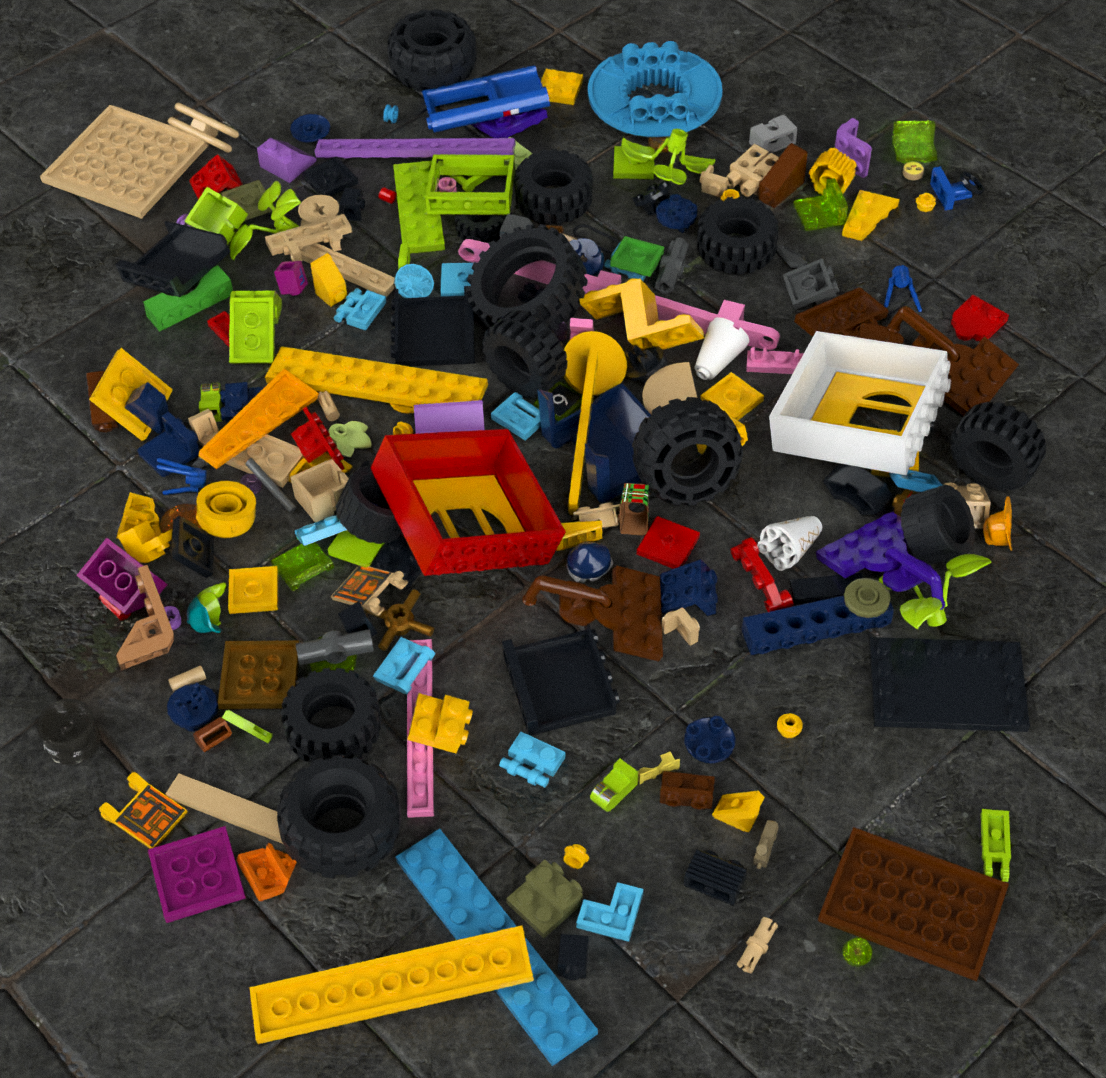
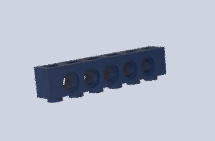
M844 596L744 617L742 633L750 655L766 654L772 650L788 649L804 643L811 644L817 640L837 638L849 633H860L876 627L883 628L891 624L894 609L890 602L889 608L884 614L872 618L860 617L847 608Z

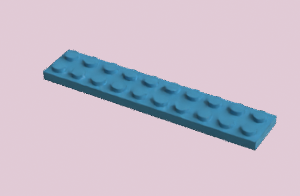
M441 829L436 830L396 856V862L456 940L517 927ZM525 938L534 981L497 989L495 992L553 1066L598 1034V1029Z

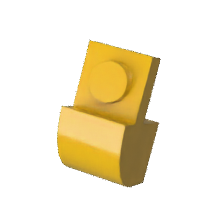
M147 520L118 535V538L129 555L138 562L148 563L166 554L164 549L170 547L169 541L172 540L173 529L156 537Z

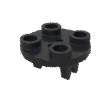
M663 181L659 184L654 183L646 188L648 192L645 194L640 193L634 196L632 200L636 207L643 206L649 216L656 214L655 199L658 198L660 202L670 197L668 191L672 186L669 181Z
M632 345L633 353L626 351V356L629 360L626 376L630 380H640L642 383H646L654 373L667 364L668 360L665 357L664 351L660 347H649L641 350L638 346Z

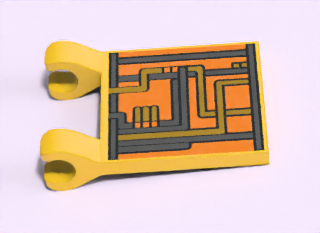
M132 772L127 777V780L129 781V787L138 791L134 798L120 813L107 802L100 806L99 811L103 819L114 823L142 844L152 849L157 847L187 814V810L148 784L140 775Z

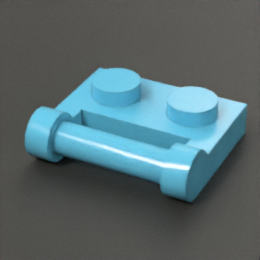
M517 392L513 393L491 412L492 420L525 441L541 427L540 410L524 400L523 396ZM517 406H519L520 408H522V409L525 410L526 412L530 413V414L533 415L535 418H533V417L530 416L529 414L525 413L524 411H522L521 409H519Z
M400 637L373 677L376 681L408 694L412 688L411 684L428 660L431 661L435 652L427 646H421Z

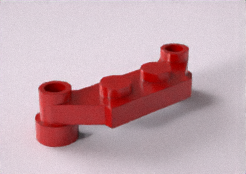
M752 537L743 540L742 544L730 549L736 562L741 560L745 571H750L755 587L758 590L761 589L765 594L767 600L764 601V605L768 612L794 607L792 597L786 589L778 592L774 578L759 557L758 546Z

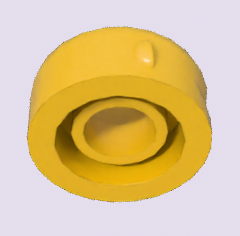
M219 481L205 486L198 493L195 518L200 527L210 535L219 538H234L244 534L253 526L256 517V498L254 493L245 485L232 481Z

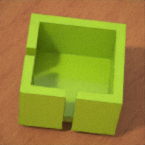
M207 187L184 222L190 227L222 234L226 238L228 245L235 234L233 230L240 228L248 214L237 203Z

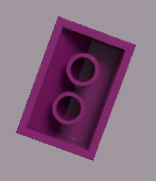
M106 538L76 576L126 615L145 607L144 599L147 598L146 594H140L135 581V576L138 575V568L144 565ZM150 571L160 595L167 586V583Z

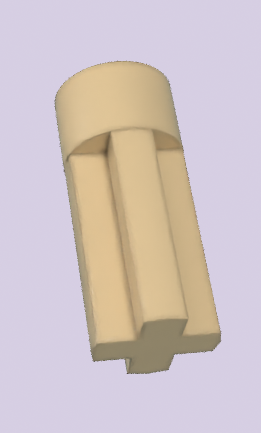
M319 392L318 401L329 421L337 420L340 413L329 392Z

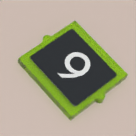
M560 381L548 391L553 393L554 412L557 421L573 414L582 404L583 395ZM537 400L534 402V406L539 409V401Z

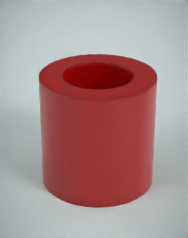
M383 187L379 192V199L392 204L396 199V192Z

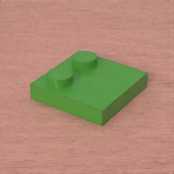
M625 236L612 256L610 266L651 277L664 254L665 247Z

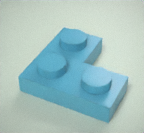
M617 882L610 906L584 899L576 922V928L629 942L642 900L643 889Z

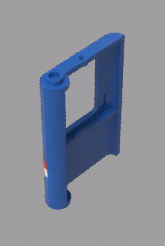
M535 65L422 91L429 115L426 118L428 129H433V133L550 106L547 89L542 86ZM482 96H488L489 101L436 113L435 110L436 106Z

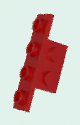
M307 407L303 408L309 421L299 426L291 435L308 463H311L328 451L331 458L342 471L345 469L341 462L344 457L328 430L322 424V420L316 412L311 414Z

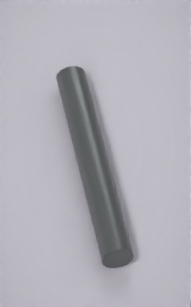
M252 458L247 460L245 465L289 513L294 512L297 508L295 504Z

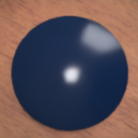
M721 716L697 719L687 726L684 743L687 751L695 759L704 763H718L724 761L732 754L735 748V735Z

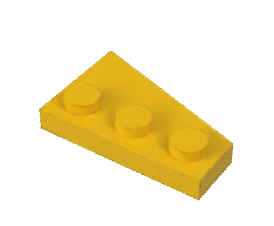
M859 190L844 225L842 236L862 241L876 228L877 223L881 219L884 220L892 209L899 206L900 199Z

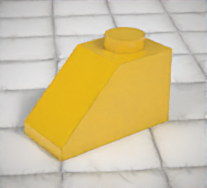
M328 253L310 263L315 294L330 307L347 297L346 282Z

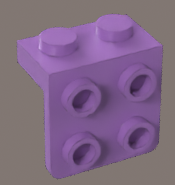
M851 118L837 130L835 148L842 152V154H846V157L849 156V159H853L857 165L855 174L865 178L868 175L872 148L869 144L857 138L859 121Z

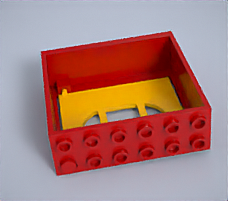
M508 429L385 435L370 468L424 576L549 564L566 533ZM472 509L485 535L459 537L446 510ZM481 509L488 511L498 518L505 527L506 534H494ZM432 513H438L450 538H442L431 517Z

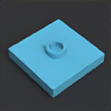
M442 263L441 297L464 296V286H471L467 279L468 275L474 272L471 268L474 263Z

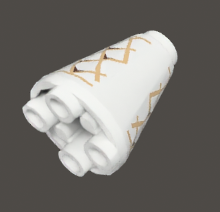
M815 516L769 524L762 530L760 541L757 544L758 549L762 554H765L777 570L783 571L791 568L818 538L822 531V524Z

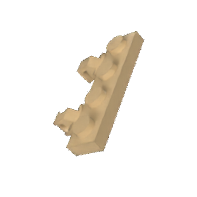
M341 214L265 236V242L272 256L282 253L284 255L290 254L292 261L302 262L300 251L303 250L302 247L323 241L324 243L329 242L334 252L342 250L340 239H343V235L352 233V230L345 215Z

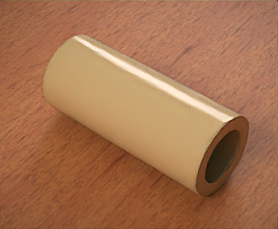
M200 665L172 677L168 681L172 691L175 692L185 685L195 684L207 678Z

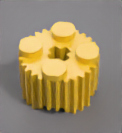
M829 148L827 152L821 153L809 171L810 179H812L811 182H814V191H818V194L821 193L822 196L829 194L832 196L834 194L836 196L842 195L855 176L856 162L853 159H849V156L846 157V154L839 152L837 148Z

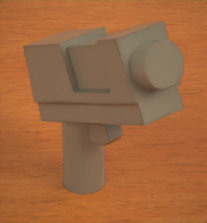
M767 820L753 859V864L757 865L758 869L767 867L772 846L779 829V824L776 821Z

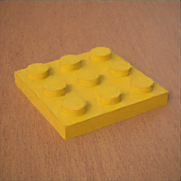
M120 348L113 356L89 400L143 441L147 439L152 429L124 408L130 395L135 389L148 382L165 395L167 402L173 389L124 349Z

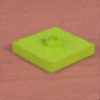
M615 146L614 179H654V160L648 159L647 163L631 160L624 154L622 146ZM648 147L655 153V147Z

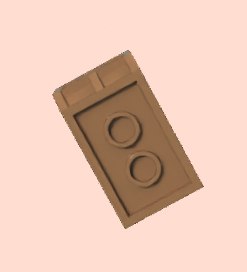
M148 565L138 568V575L135 576V581L140 594H146L147 598L144 599V604L149 617L136 621L118 651L116 657L121 671L167 654L174 642L173 630ZM154 629L156 634L152 635L149 631Z

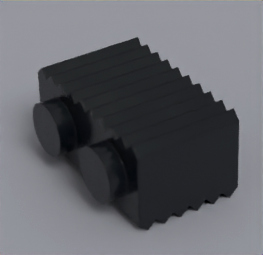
M696 849L685 872L684 886L734 906L746 880L747 868H744L736 860L726 861L721 859L711 850L701 851Z

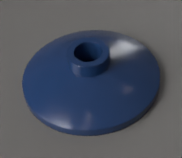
M307 114L295 119L291 124L290 131L292 136L299 141L315 142L327 136L330 131V123L321 115Z

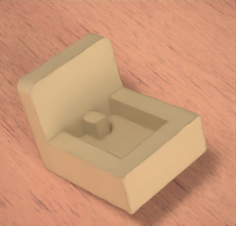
M709 165L706 171H702L700 176V183H702L701 192L721 197L728 188V178L713 174V165Z
M209 409L188 418L192 430L199 439L198 443L203 447L219 432L213 413Z
M683 607L676 611L668 612L662 618V632L664 634L677 629L689 646L698 642L700 626L694 617L691 618Z

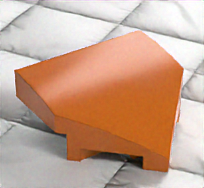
M270 843L267 844L266 849L260 848L241 853L237 858V863L259 902L284 893L297 863L288 854L274 849Z

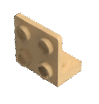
M951 482L944 483L943 485L952 486L960 492L971 510L975 528L983 529V525L989 517L991 503L984 487L975 483H969L967 486H957V484Z

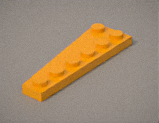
M283 369L199 451L198 456L218 469L303 410V408L316 401L319 393L289 371Z

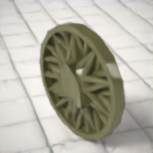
M870 578L857 579L851 582L845 589V605L857 616L865 618L877 617L884 614L889 608L891 599L889 590L877 580Z

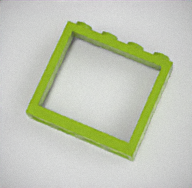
M433 154L425 195L427 214H510L515 175L514 155ZM440 175L507 176L505 193L437 192Z

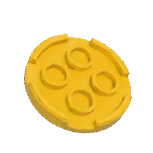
M587 331L574 336L564 348L567 354L566 360L568 361L564 378L575 391L583 394L588 353L590 349L598 350L594 396H600L623 381L627 370V360L623 349L612 337L601 332Z

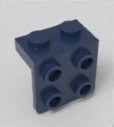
M170 412L161 416L165 432L137 450L138 455L161 477H166L172 472L157 469V465L169 466L157 462V458L167 459L184 465L199 455L197 444L199 439L193 430H188L179 417L175 418Z
M700 559L663 572L660 575L661 613L667 614L670 611H676L682 607L685 608L696 604L707 616L716 614L718 597L716 594L717 575L715 571L710 569Z

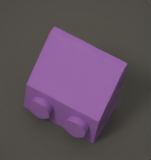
M269 138L257 148L260 167L289 183L316 162L315 157L287 142Z

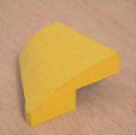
M129 493L117 532V539H119L118 535L147 520L156 537L163 534L159 527V517L154 511L155 504L153 498Z

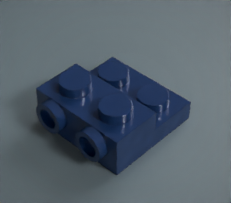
M248 382L225 384V390H221L222 404L225 403V407H221L222 420H226L227 424L264 387L249 388Z

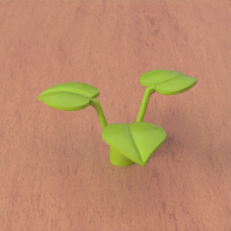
M673 129L670 138L666 137L665 142L655 153L650 148L632 143L624 137L621 146L624 154L631 160L641 163H647L648 159L653 161L667 145L668 151L673 153L669 167L661 164L655 165L653 172L660 179L672 181L678 185L684 184L687 179L684 171L673 168L676 154H679L680 151L679 161L691 172L701 174L702 171H706L709 165H714L715 159L685 155L688 134L681 129Z
M276 180L263 193L258 202V209L265 211L269 207L273 211L271 219L275 221L274 226L276 230L253 224L250 226L244 224L238 229L231 240L229 250L232 260L235 261L236 255L250 241L253 229L276 234L299 227L298 224L284 216L294 207L301 204V201L292 189H288L280 196L276 207L273 206V202L280 195L281 184Z
M964 554L953 558L946 564L948 571L945 573L943 588L945 607L948 606L947 594L950 576L952 575L956 578L967 576L992 563L990 559L975 554ZM882 575V577L879 578V582L883 584ZM917 585L913 587L919 599L909 600L900 607V613L905 621L916 629L925 620L932 627L944 624L947 618L944 608L940 610L942 608L941 601L932 597L926 599Z

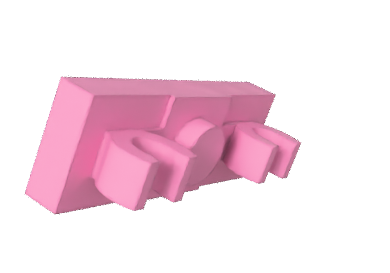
M752 347L751 350H747L746 372L793 374L804 353H799V349H796L795 353L767 351V348H763V351H755V347Z

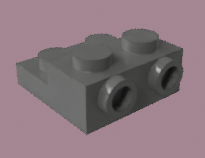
M823 258L783 274L795 310L813 302H816L817 305L836 298V293L840 292L836 280L831 281V278L834 277L830 265H825Z

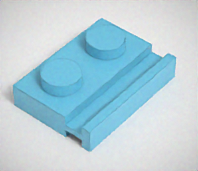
M334 515L317 523L305 525L294 530L297 540L299 539V542L305 546L347 529L340 523L341 521L337 515Z

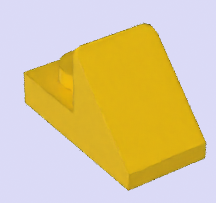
M759 791L724 794L712 816L744 832H750L759 815L760 806L765 797Z

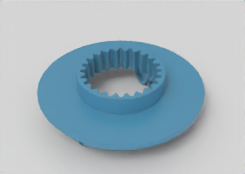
M667 41L661 47H658L654 42L644 44L642 48L630 43L623 47L622 53L607 58L593 71L588 83V99L597 116L608 125L620 131L644 137H666L671 135L673 129H681L688 132L707 122L720 106L722 83L718 73L707 61L691 52L680 51L677 43L674 41ZM650 83H653L654 86L661 83L663 87L669 85L670 89L674 88L675 92L679 91V93L671 97H666L662 94L654 95L652 98L638 95L631 100L628 97L631 94V90L635 91L636 87L642 88L643 84L649 86Z

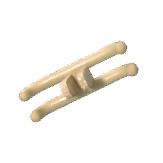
M181 103L175 104L177 111L194 119L191 125H188L174 117H170L168 123L171 126L227 153L232 151V147L229 144L215 137L219 130L233 138H238V131Z

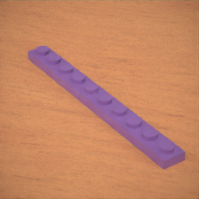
M515 138L319 139L315 148L316 158L326 159L336 156L343 158L433 157V154L513 155L516 144Z

